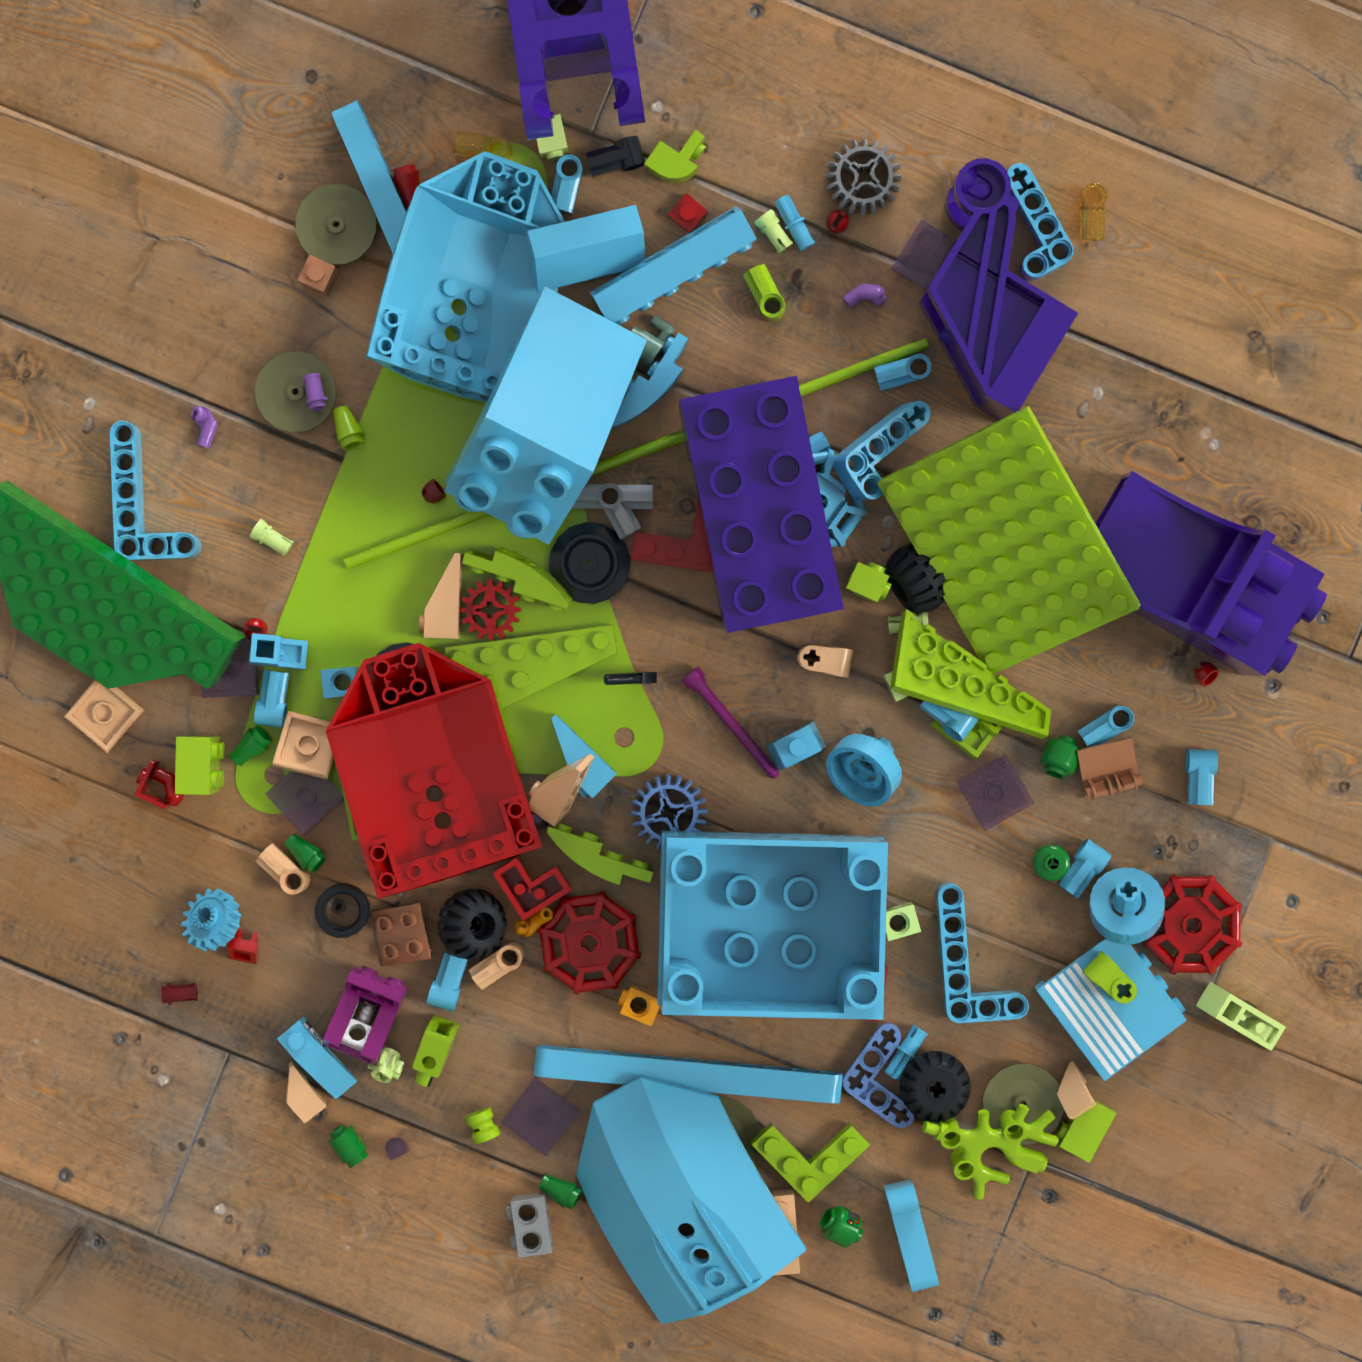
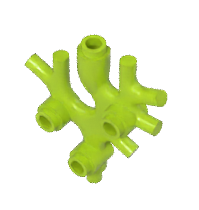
M1019 1104L1016 1111L1006 1110L1001 1114L999 1118L1001 1129L990 1127L989 1111L985 1109L978 1111L977 1126L973 1129H960L957 1120L954 1118L945 1121L941 1119L937 1124L925 1121L922 1126V1132L933 1135L934 1140L940 1141L943 1147L954 1149L950 1155V1163L954 1175L960 1180L973 1179V1198L977 1200L984 1198L985 1184L988 1181H995L1007 1185L1010 1181V1174L988 1168L982 1164L981 1156L985 1150L992 1147L999 1148L1011 1164L1022 1170L1037 1174L1038 1172L1042 1173L1045 1171L1048 1158L1041 1151L1021 1146V1141L1031 1139L1056 1147L1059 1141L1058 1136L1043 1131L1056 1118L1054 1114L1048 1109L1035 1121L1025 1123L1024 1119L1029 1108L1024 1104Z

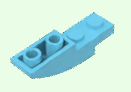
M678 332L675 338L672 336L668 338L662 349L665 352L664 357L660 362L655 360L647 373L651 377L649 381L641 376H638L636 380L631 379L625 393L626 397L620 405L612 428H619L643 415L657 404L673 387L683 373V368L676 365L675 362L688 343L687 337Z

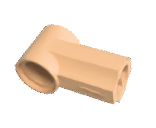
M274 843L268 846L255 861L280 884L282 890L287 894L294 895L304 892L310 886L311 878L309 873L298 867ZM293 873L301 878V885L298 889L290 885L289 880Z
M509 941L468 971L476 985L483 990L508 972L517 969L524 959L525 951L519 943ZM504 951H515L518 960L516 962H508L504 958Z

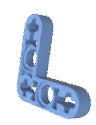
M885 1022L876 1028L843 1075L842 1083L844 1089L850 1095L893 1126L906 1128L912 1124L914 1115L904 1105L902 1098L874 1079L901 1041L899 1028L891 1022ZM890 1029H893L895 1040L893 1042L891 1040L886 1041L883 1048L888 1050L884 1054L879 1047L872 1044L874 1041H877L878 1044L882 1042L884 1037L881 1032L883 1030L888 1032ZM869 1051H875L880 1056V1060L875 1066H868L864 1063V1055ZM857 1064H860L864 1070L871 1072L868 1077L865 1073L862 1074L860 1077L862 1085L860 1087L856 1085L853 1088L849 1087L851 1083L848 1078L850 1076L855 1078L860 1072L859 1068H855ZM876 1090L883 1091L886 1094V1100L880 1106H876L870 1101L871 1094ZM892 1099L896 1100L893 1103L896 1109L900 1111L903 1108L907 1109L905 1113L908 1118L906 1120L901 1118L899 1121H896L897 1116L890 1109L887 1114L883 1112L889 1107Z

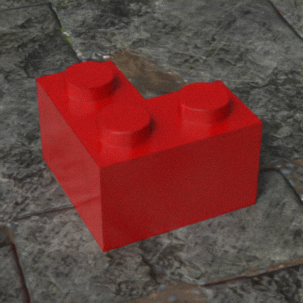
M517 856L493 872V875L522 921L573 889L558 864L534 879L520 856Z

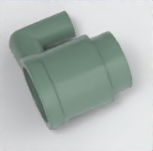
M655 315L650 322L653 327L661 331L657 338L645 329L642 331L637 326L631 331L647 340L639 359L650 367L661 354L668 338L675 332L674 327L658 315Z

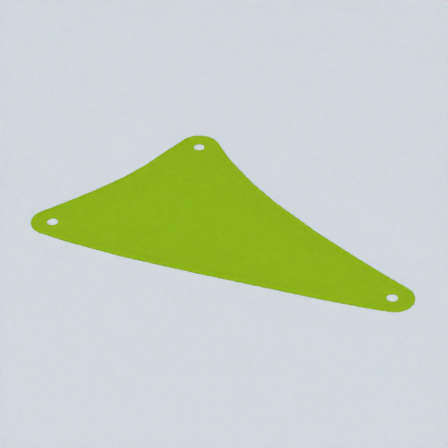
M508 142L499 143L484 150L537 170L548 190L545 167L541 159L529 148L517 143ZM453 300L451 304L452 311L457 315H463L465 312L464 303L460 300ZM447 327L445 329L446 338L451 342H455L457 340L456 331L453 328ZM382 367L359 422V426L365 434L363 436L364 443L357 448L347 450L275 632V636H281L283 639L308 641L306 669L264 667V670L290 673L285 701L287 703V713L291 711L331 722L344 696L323 698L321 670L358 667L359 670L364 659L376 656L390 645L407 642L412 644L421 643L446 656L445 647L489 642L488 634L479 639L478 630L472 633L468 632L471 624L462 623V620L467 617V614L462 612L460 639L424 638V632H419V617L424 615L425 607L454 553H461L464 558L465 552L473 549L494 556L495 550L503 547L528 558L551 575L549 570L550 551L557 538L572 526L588 523L585 509H571L548 545L536 538H520L512 534L505 522L489 515L347 569L344 558L467 512V510H464L456 503L454 496L446 493V498L438 503L426 502L422 495V489L427 482L434 478L445 490L447 476L463 449L486 402L461 398L408 380L388 368ZM588 560L586 562L587 566L592 565L591 560ZM463 564L462 597L470 598L471 595L467 589L472 588L476 591L478 589V581H481L484 586H487L488 579L493 580L494 586H497L500 580L495 578L496 574L485 571V574L470 571L468 565ZM512 580L511 583L504 582L503 589L506 590L509 587L514 589L516 581ZM485 592L475 599L473 605H479L485 599ZM496 592L497 600L502 605H509L507 599L501 593ZM512 592L510 595L511 597H519L520 594ZM520 598L515 603V607L522 608L521 612L515 613V617L519 618L520 622H512L511 626L514 631L504 630L505 638L503 639L498 634H495L493 641L613 625L617 653L500 710L518 772L521 774L550 775L567 766L551 720L555 714L617 772L615 776H635L649 769L656 762L662 751L664 733L642 684L605 685L603 681L605 674L636 673L631 664L610 600L596 604L578 603L572 600L571 605L567 609L563 608L562 611L547 607V602L537 599L535 602H530ZM462 601L461 608H465L467 603ZM489 602L488 607L478 609V611L487 613L489 618H493V613L504 611V609L494 607L492 602ZM473 615L475 621L481 627L486 628L485 621L479 615ZM503 615L497 621V628L506 622L509 615ZM264 670L252 704V708L247 720L244 734L249 728H254L257 725L254 724V714L256 703L261 696ZM341 674L337 679L338 687L341 690L349 688L351 684L349 676ZM258 725L268 733L272 740L268 745L269 749L248 760L242 766L236 764L235 782L241 797L252 808L263 813L281 814L330 800L344 798L335 761H333L328 780L282 769L284 778L279 784L273 785L266 781L264 776L265 770L273 763L283 728ZM620 728H629L634 734V741L628 747H620L615 742V733Z

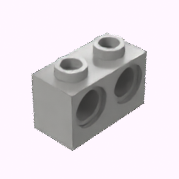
M538 1192L512 1196L511 1205L506 1206L508 1222L514 1223L515 1233H511L512 1250L518 1251V1258L552 1253L554 1245L546 1193ZM530 1205L534 1208L535 1214L531 1217H525L521 1214L520 1207ZM527 1233H534L538 1236L539 1242L535 1245H529L525 1242L524 1236Z

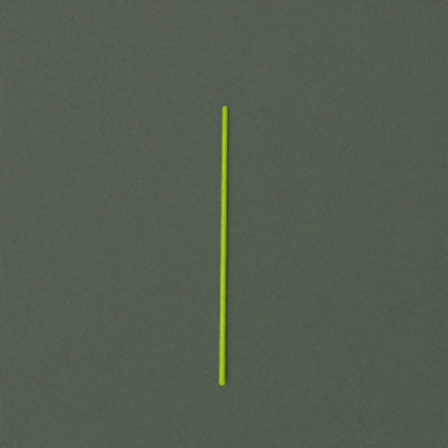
M922 338L799 385L801 397L873 370L874 367L891 363L928 349L927 339ZM683 430L599 461L591 476L685 441ZM467 511L344 558V563L347 569L484 518L489 516V514L483 511Z

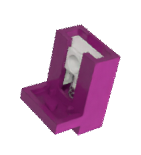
M362 966L361 969L354 967L353 971L350 970L346 979L345 990L323 1038V1045L376 1066L407 994V987H404V983L394 977L385 979L377 976V971L369 967ZM359 1003L366 1004V1006L361 1007L362 1010L359 1012V1017L356 1020L353 1019ZM378 1009L379 1012L373 1026H370L368 1023L372 1021L370 1019L371 1016H374L373 1011ZM359 1028L365 1032V1037L362 1040L356 1041L349 1036V1033L353 1029Z

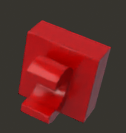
M239 929L236 932V938L231 939L228 943V959L256 964L259 956L257 932H253L252 938L247 941L242 940L243 930Z

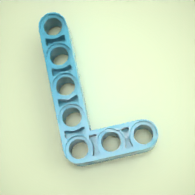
M116 422L110 429L115 551L130 561L195 558L200 553L202 545L199 538L194 534L185 532L145 534L141 433L139 428L130 422ZM129 427L132 433L128 441L122 442L119 436L123 428ZM130 455L133 461L132 466L124 471L121 468V460L123 457ZM130 483L133 486L134 492L130 498L125 499L122 496V488ZM127 512H132L135 517V521L130 527H126L123 524V517ZM185 538H189L193 544L191 551L188 553H183L180 548V543ZM161 539L164 543V550L156 555L152 550V544L155 540ZM132 540L136 545V550L132 555L128 556L124 552V545L127 541Z
M953 882L942 883L936 890V905L945 1013L955 1023L1023 1018L1029 1010V1003L1025 996L1018 991L971 993L963 891ZM949 888H953L957 892V898L952 903H946L942 898L944 891ZM949 917H957L959 919V926L954 931H947L945 929V921ZM952 945L961 947V954L957 959H949L947 957V950ZM958 973L963 975L962 985L956 988L949 986L950 976ZM1012 998H1020L1022 1001V1006L1018 1011L1008 1010V1002ZM991 1000L994 1004L992 1011L987 1014L981 1013L979 1010L981 1002ZM956 1002H963L965 1004L964 1013L959 1016L951 1014L952 1005Z

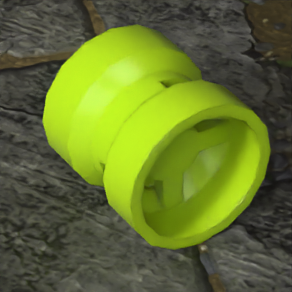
M491 1107L477 1110L464 1117L467 1126L473 1130L471 1137L474 1144L483 1143L501 1134L498 1126L493 1124Z

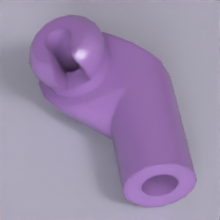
M866 283L860 284L842 297L849 308H852L863 299L872 301L876 306H880L886 301L884 289L880 285Z
M196 406L192 409L190 415L192 420H195L201 429L197 444L210 449L217 430V422L209 409Z

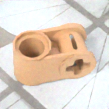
M806 645L798 651L797 661L806 670L849 678L853 650L832 646ZM812 649L813 655L818 656L817 661H812L811 666H808V661L804 660L803 656L804 654H809Z

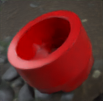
M842 210L832 211L826 220L827 228L834 234L843 233L849 225L848 215ZM840 214L843 216V219L835 228L832 224Z
M251 618L244 625V633L249 639H251L252 633L267 635V624L260 618ZM249 625L262 628L261 633L248 631Z
M1201 662L1200 665L1202 667L1200 669L1195 667L1194 676L1203 687H1206L1215 681L1220 671L1210 662Z

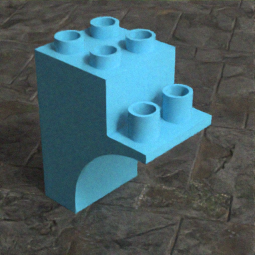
M544 287L473 430L445 481L447 486L444 492L454 496L456 503L464 510L470 512L483 511L505 522L512 534L520 538H536L549 545L595 470L647 340L561 294Z

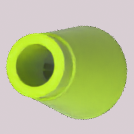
M341 406L334 409L332 413L338 444L342 446L343 450H350L361 446L364 443L363 436L365 434L349 410V407Z

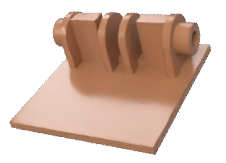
M1132 736L1077 750L1085 800L1090 798L1097 800V797L1108 794L1112 796L1114 792L1120 794L1122 790L1132 788L1136 790L1138 786L1143 785L1141 774H1138Z
M419 902L371 912L383 967L432 959L430 952L433 950L429 945L427 937L429 932L425 930L427 923H424L422 912L424 908L420 907Z

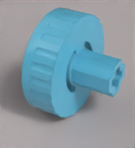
M852 734L842 738L828 755L826 761L827 773L833 785L853 802L870 807L880 806L888 801L901 783L902 770L899 761L893 754L894 749L889 740L884 737L873 738L864 734Z
M1126 867L1113 869L1103 874L1092 888L1089 904L1090 918L1096 930L1108 940L1119 944L1140 943L1153 936L1159 929L1164 916L1165 897L1159 883L1150 874L1145 873V871ZM1112 902H1113L1114 909H1115L1119 914L1123 915L1122 917L1119 916V915H1117V914L1114 912L1113 907H1112Z

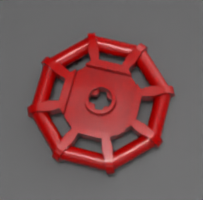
M1175 874L1171 875L1169 880L1161 887L1163 895L1166 899L1174 892L1178 899L1167 910H1164L1163 933L1154 934L1143 941L1142 945L1144 948L1147 947L1169 969L1170 974L1209 973V975H1212L1238 947L1241 948L1242 946L1241 909L1243 906L1241 902H1237L1216 881V877L1213 875L1208 877H1179ZM1182 888H1202L1201 896H1185ZM1211 893H1213L1225 905V907L1218 910L1208 900ZM1228 915L1229 936L1222 934L1221 929L1222 917ZM1189 918L1192 920L1198 918V931L1190 930L1188 932L1186 930V921ZM1168 940L1178 950L1175 956L1172 957L1160 943ZM1219 940L1225 942V944L1212 957H1210L1208 951ZM1197 953L1201 954L1203 962H1183L1185 954Z
M604 891L574 897L563 896L552 912V919L544 923L537 931V933H540L544 961L543 970L556 977L573 990V994L579 995L581 992L610 988L615 990L619 988L618 984L642 955L638 947L635 925L637 918L635 914H630L605 895L606 892ZM595 905L594 914L577 916L574 909ZM604 907L620 919V921L612 925L600 915L602 908ZM567 913L572 920L563 932L555 930L556 925ZM625 928L627 948H621L618 945L617 931ZM587 935H591L592 939H596L598 944L593 946L592 951H588L586 946L581 945V941H585ZM552 938L560 939L562 956L554 958ZM617 954L625 957L612 973L607 967ZM565 961L579 971L577 977L574 978L562 969L560 965ZM602 971L604 978L584 981L585 973Z

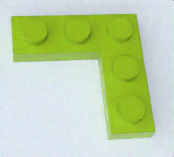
M771 1122L750 1141L752 1146L808 1203L870 1146L869 1142L851 1123H848L809 1161Z

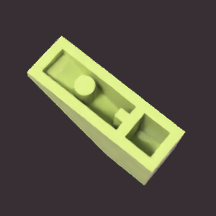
M1211 981L1196 1004L1198 1008L1270 1051H1272L1286 1028Z

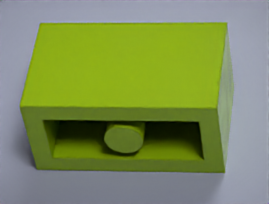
M1094 1098L1096 1106L1073 1120L1069 1118L1066 1123L1062 1122L1055 1134L1059 1138V1147L1088 1163L1092 1160L1117 1114L1111 1107Z

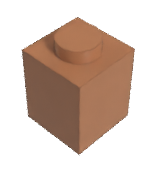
M309 254L298 281L303 286L328 297L340 271L334 265Z

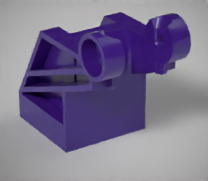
M507 0L520 83L522 112L528 140L554 136L552 119L555 116L554 112H551L547 81L612 72L616 102L613 105L614 109H617L619 125L626 126L645 123L627 0ZM566 1L577 2L584 7L577 14L571 16H562L557 13L559 7L566 3Z
M980 158L968 162L959 171L954 186L948 192L945 201L946 214L949 221L961 230L962 233L919 304L973 405L999 421L1019 411L1078 312L1008 270L1016 224V211L1020 203L1017 198L1010 195L1011 179L1006 169L997 161L989 158Z

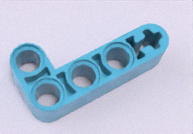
M1017 163L1012 165L1007 171L1011 179L1010 195L1019 200L1020 204L1017 210L1039 248L1024 258L1020 265V272L1024 279L1037 281L1067 264L1073 256L1074 249L1031 169L1023 163ZM1015 174L1017 176L1023 175L1024 179L1021 184L1019 181H1012ZM1028 186L1031 188V189H1027L1022 195H1019V193L1021 192V190H1022L1023 188H1024V190H1025ZM1025 198H1036L1039 204L1038 208L1035 210L1027 208L1025 206ZM1040 222H1048L1052 226V233L1049 235L1042 234L1039 231L1038 224ZM1053 247H1062L1066 252V258L1062 260L1056 259L1052 254ZM1030 260L1038 261L1041 265V272L1037 274L1030 272L1027 262Z
M912 401L899 405L835 457L833 468L854 499L858 501L873 500L883 494L877 484L882 478L874 468V465L929 421L931 412L925 402ZM891 425L895 429L894 437L890 433ZM870 441L874 444L873 454L869 449ZM849 458H851L854 463V467L852 470L848 466ZM865 481L869 485L868 493L864 490Z
M907 1179L884 1185L911 1291L916 1292L939 1286L912 1180Z

